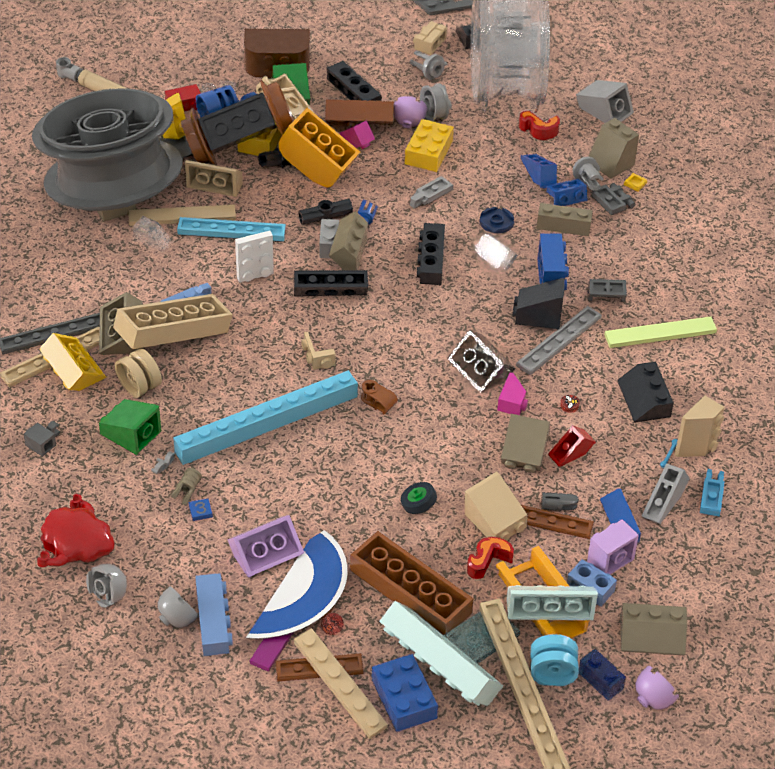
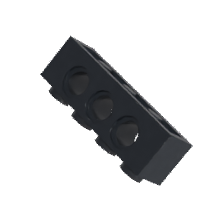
M344 61L327 67V80L349 100H382L380 92L374 89L370 83L366 82L360 74H357Z
M424 223L423 230H420L419 241L423 242H419L418 253L422 254H418L417 265H421V267H417L416 277L420 278V284L442 285L445 224Z
M368 270L294 271V296L367 295Z

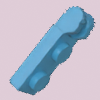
M707 469L703 484L700 513L720 517L725 483L723 481L724 471H720L717 480L711 479L712 469Z

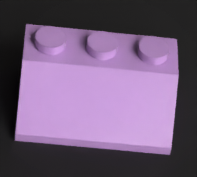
M289 515L282 516L227 539L234 557L247 577L304 554Z

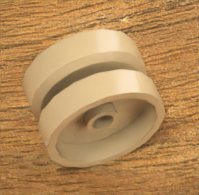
M142 348L133 351L129 357L125 356L115 363V371L120 383L134 398L144 395L148 389L151 390L161 385L162 377L155 360Z

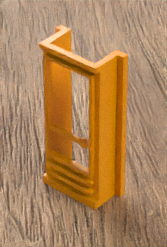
M539 546L532 548L529 561L511 569L507 567L504 561L496 564L499 570L498 575L507 587L521 585L515 575L533 567L547 586H569ZM547 620L532 621L543 636L555 634L572 639L587 632L588 624L591 620H554L550 623Z

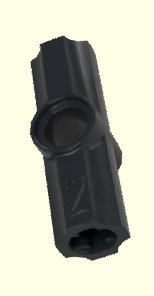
M350 198L336 202L322 200L318 203V206L298 211L300 223L305 225L321 221V219H333V217L353 213L352 202Z

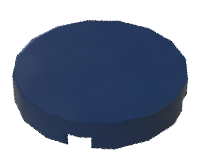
M487 208L481 213L480 225L487 232L505 233L514 226V216L505 208Z

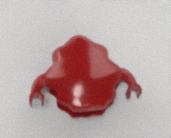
M73 495V500H70V508L61 507L51 510L41 527L43 534L40 538L46 551H42L40 557L37 558L39 567L44 568L48 565L59 567L76 561L90 563L100 557L109 555L114 550L115 542L111 535L110 526L96 517L93 506L89 502L82 500L81 495ZM48 552L54 554L55 558H50Z

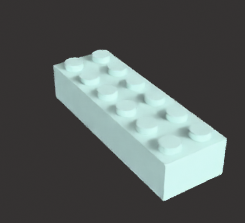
M394 601L381 618L380 622L385 626L383 629L392 637L398 638L399 643L403 647L415 652L414 656L417 659L429 664L430 670L438 676H443L446 679L445 682L452 688H457L461 691V696L470 703L473 702L478 706L480 704L488 706L504 686L411 608Z

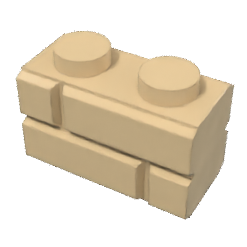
M433 21L427 26H423L419 35L416 34L413 39L414 49L432 55L446 39V26L438 25V23Z

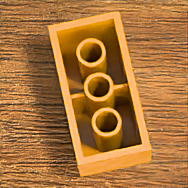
M306 108L288 126L279 141V150L283 157L312 182L326 188L333 186L360 154L358 149L309 108Z

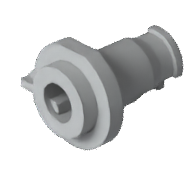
M415 51L414 54L425 59L423 65L410 59V64L422 70L424 77L429 80L439 77L447 65L442 56L438 54L429 56L422 54L421 51Z
M593 157L579 159L572 169L574 178L585 182L591 190L601 188L595 178L604 179L599 173L600 166Z

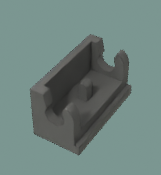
M589 279L587 289L589 293L588 301H592L593 297L621 298V302H625L627 297L626 280Z

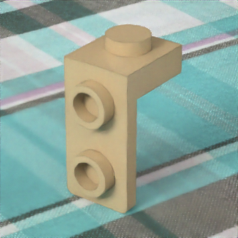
M304 332V339L301 340L303 351L307 350V363L312 364L313 370L320 368L328 369L331 366H335L334 349L315 352L309 333Z

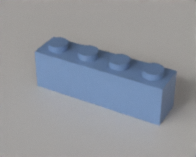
M221 573L195 576L203 656L229 653V646H233L232 633L227 632V628H231L230 615H225V611H229L228 598H223V594H227L226 581H221Z

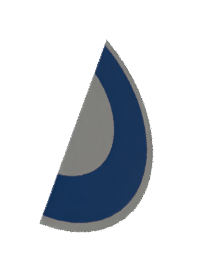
M325 530L308 541L303 549L304 554L299 555L246 638H268L292 633L320 619L335 605L346 584L348 574L347 562L340 545Z

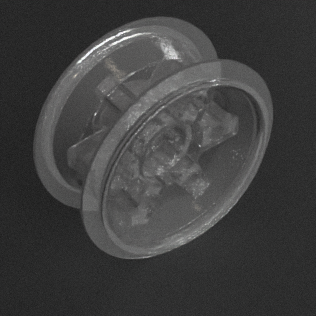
M473 0L471 14V83L474 104L479 105L481 113H486L488 100L498 96H519L529 100L531 112L537 113L539 105H543L545 102L549 78L550 16L548 0Z

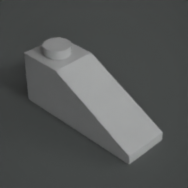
M666 463L641 517L658 524L662 523L682 496L690 479L684 469Z

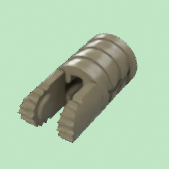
M187 468L171 497L175 499L180 491L186 492L187 494L182 500V504L186 506L199 481L202 479L201 473L194 468Z

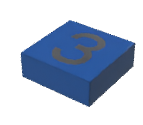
M209 499L189 502L193 521L213 518Z

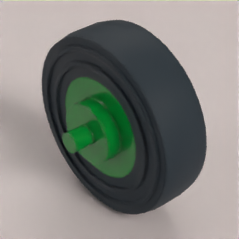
M428 482L415 483L406 488L401 495V504L405 511L410 514L426 512L433 507L437 500V493Z

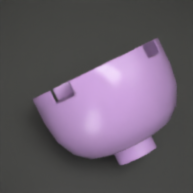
M399 97L398 101L394 103L393 114L395 120L405 128L418 126L421 119H425L427 113V105L422 100L418 102L415 101V97Z
M647 666L640 673L636 681V691L639 694L637 700L645 708L648 706L659 710L668 708L679 698V695H673L672 692L675 690L673 686L658 671L653 674L650 671L652 667Z

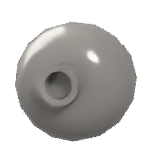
M100 564L91 568L92 570L87 573L86 584L89 594L94 593L99 599L100 595L106 594V600L100 599L101 601H96L101 607H109L124 597L127 589V579L117 566Z
M171 586L159 597L157 605L161 615L158 618L166 626L171 624L176 628H183L193 623L199 617L196 611Z

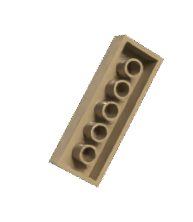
M214 294L119 308L117 309L113 328L132 349H139L228 333L233 314Z

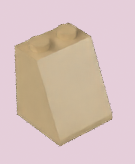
M498 472L465 491V515L486 537H499L508 541L511 536L521 533L527 527V513Z

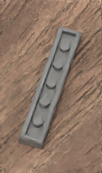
M589 306L585 307L560 327V329L520 359L516 366L527 374L532 375L600 320L602 315Z

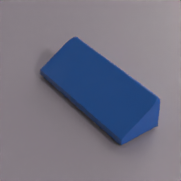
M621 488L600 498L610 524L623 520L639 535L638 542H640L641 532Z

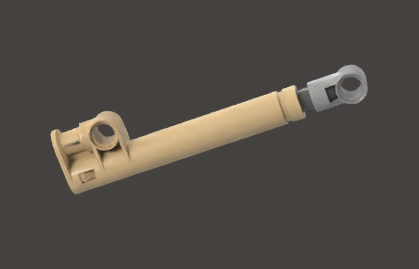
M61 57L56 60L59 77L69 78L90 90L125 88L87 69L83 70L72 64L71 60L67 57Z

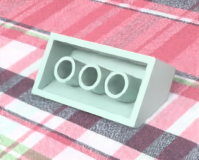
M508 586V619L594 620L598 592L594 587Z

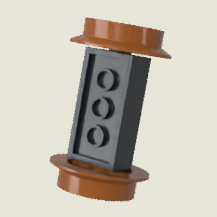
M260 80L262 93L201 118L198 117L196 111L192 108L191 116L181 120V125L196 161L204 164L210 162L212 165L217 166L214 156L217 152L276 128L279 129L283 136L288 126L294 120L278 82L267 85Z

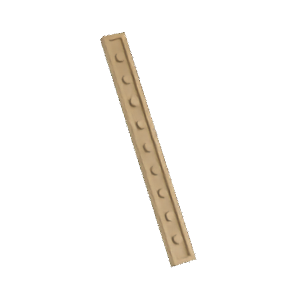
M500 598L480 603L479 609L544 769H570Z

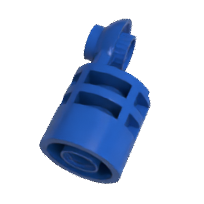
M226 85L196 95V106L199 116H206L257 95V93L250 92L238 100L234 89L230 85Z

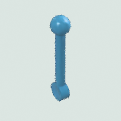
M677 439L672 440V446L664 461H661L660 466L662 468L665 467L677 446Z

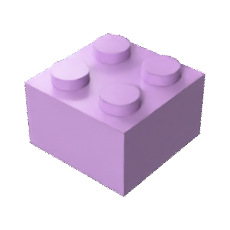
M623 520L610 524L607 529L591 537L587 562L592 563L596 568L605 573L612 574L634 560L639 535Z

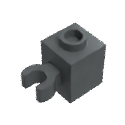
M51 421L45 428L37 422L23 434L25 446L43 457L56 446L55 437L60 433L56 428L59 424Z

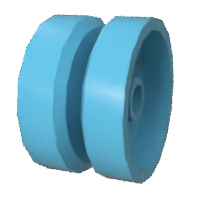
M555 634L535 639L530 649L531 675L533 680L541 685L566 686L573 683L578 678L579 673L577 661L578 646L576 642L569 637Z

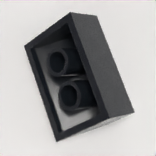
M656 361L637 364L617 380L634 423L671 417L674 402Z

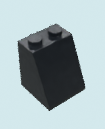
M565 278L519 289V295L514 297L512 317H516L515 325L560 329Z

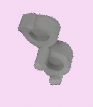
M169 451L164 460L157 458L158 463L151 471L159 474L165 470L175 458V454Z

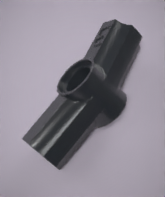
M279 147L273 151L262 152L258 155L261 167L280 166L284 169V167L292 165L283 157Z

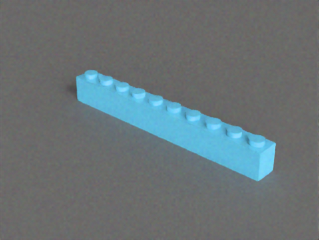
M349 370L173 437L174 452L182 465L354 399L358 395V382Z

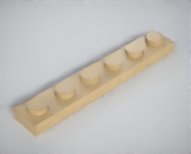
M312 628L294 639L296 647L369 739L388 728L386 721Z

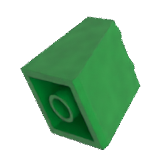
M306 63L274 65L272 79L286 74L310 106Z
M124 399L115 405L111 412L101 418L99 422L100 435L137 455L162 431L160 408L156 404Z

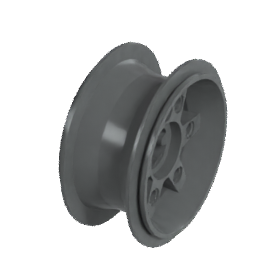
M116 88L85 93L68 99L52 108L38 121L32 131V140L35 147L43 154L57 159V162L52 165L44 178V188L47 195L53 201L64 206L86 211H105L132 206L159 194L179 176L183 167V159L180 152L171 144L159 139L173 121L171 105L163 98L146 91Z

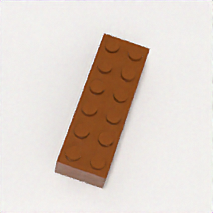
M379 531L350 554L351 572L391 601H397L411 608L446 638L472 614L474 598Z

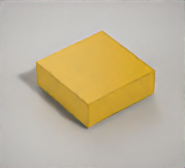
M632 173L624 181L623 185L639 192L647 184L648 180Z

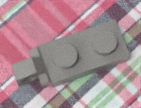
M440 176L416 189L414 196L410 197V206L415 209L422 204L426 205L452 191L454 185Z

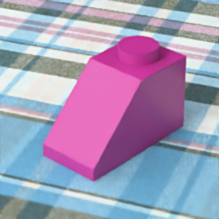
M367 120L338 133L355 148L361 147V149L370 146V142L375 139Z
M509 373L498 399L497 411L520 415L521 411H526L528 400L525 399L526 390L514 373Z

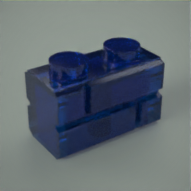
M593 649L582 657L579 664V674L605 699L609 701L624 690L626 676L621 671H618L597 649Z

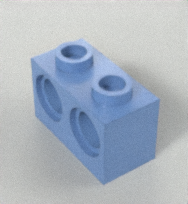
M583 559L572 569L567 578L569 586L594 587L598 592L596 604L600 607L615 592L617 582L610 574L601 571L595 565Z

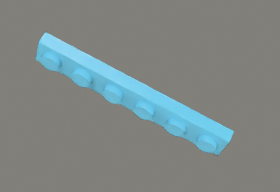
M186 217L179 218L177 233L180 235L242 238L271 231L273 241H284L286 224Z

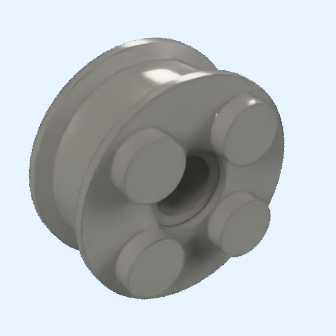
M438 83L433 87L423 86L420 91V101L422 100L427 105L425 118L432 122L438 118L441 120L447 119L452 103L448 98L445 85Z

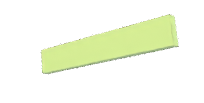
M703 317L605 331V338L609 348L715 334L717 328L712 317Z

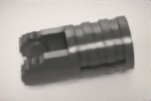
M542 492L541 509L572 511L577 508L579 498L573 494Z

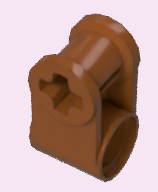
M366 380L362 383L363 393L361 394V400L375 410L378 409L383 412V415L397 403L398 398L395 393L381 386L376 381Z

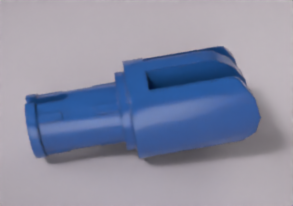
M363 200L357 213L369 225L373 222L378 206L376 205L371 213L373 203L369 202L366 209L363 210L367 201Z

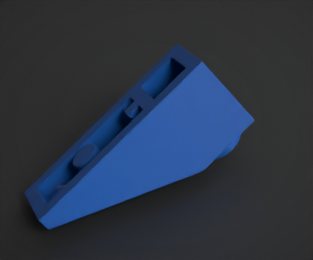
M538 154L521 155V160L530 177L540 188H546L548 185L557 183V164Z

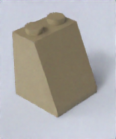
M613 118L602 125L588 157H593L600 166V172L612 179L635 165L639 134L618 119Z
M511 414L501 463L510 469H515L517 466L524 468V471L535 473L536 470L540 471L550 435V421Z

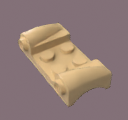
M286 74L272 80L264 76L262 81L267 85L278 82L293 120L306 108H309L314 113ZM260 82L256 87L257 94L263 92Z

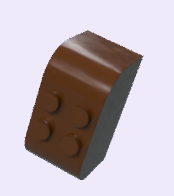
M245 28V71L253 77L264 78V76H267L270 79L272 78L274 65L306 63L308 73L310 70V29Z

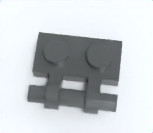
M612 183L610 188L607 185H603L600 189L592 190L591 196L611 216L626 210V205L630 208L636 205L633 198L623 192L624 189L615 183Z

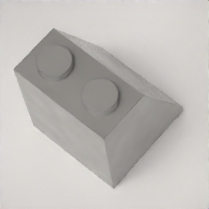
M596 80L576 94L579 108L604 123L613 118L622 122L634 113L627 83Z

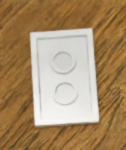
M271 231L235 239L236 270L239 282H249L255 278L268 277L274 274L273 235Z

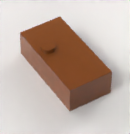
M326 99L325 121L326 123H344L346 127H352L366 120L368 124L393 125L394 101Z

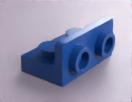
M579 179L546 186L547 193L554 198V205L566 206L588 200L587 185Z

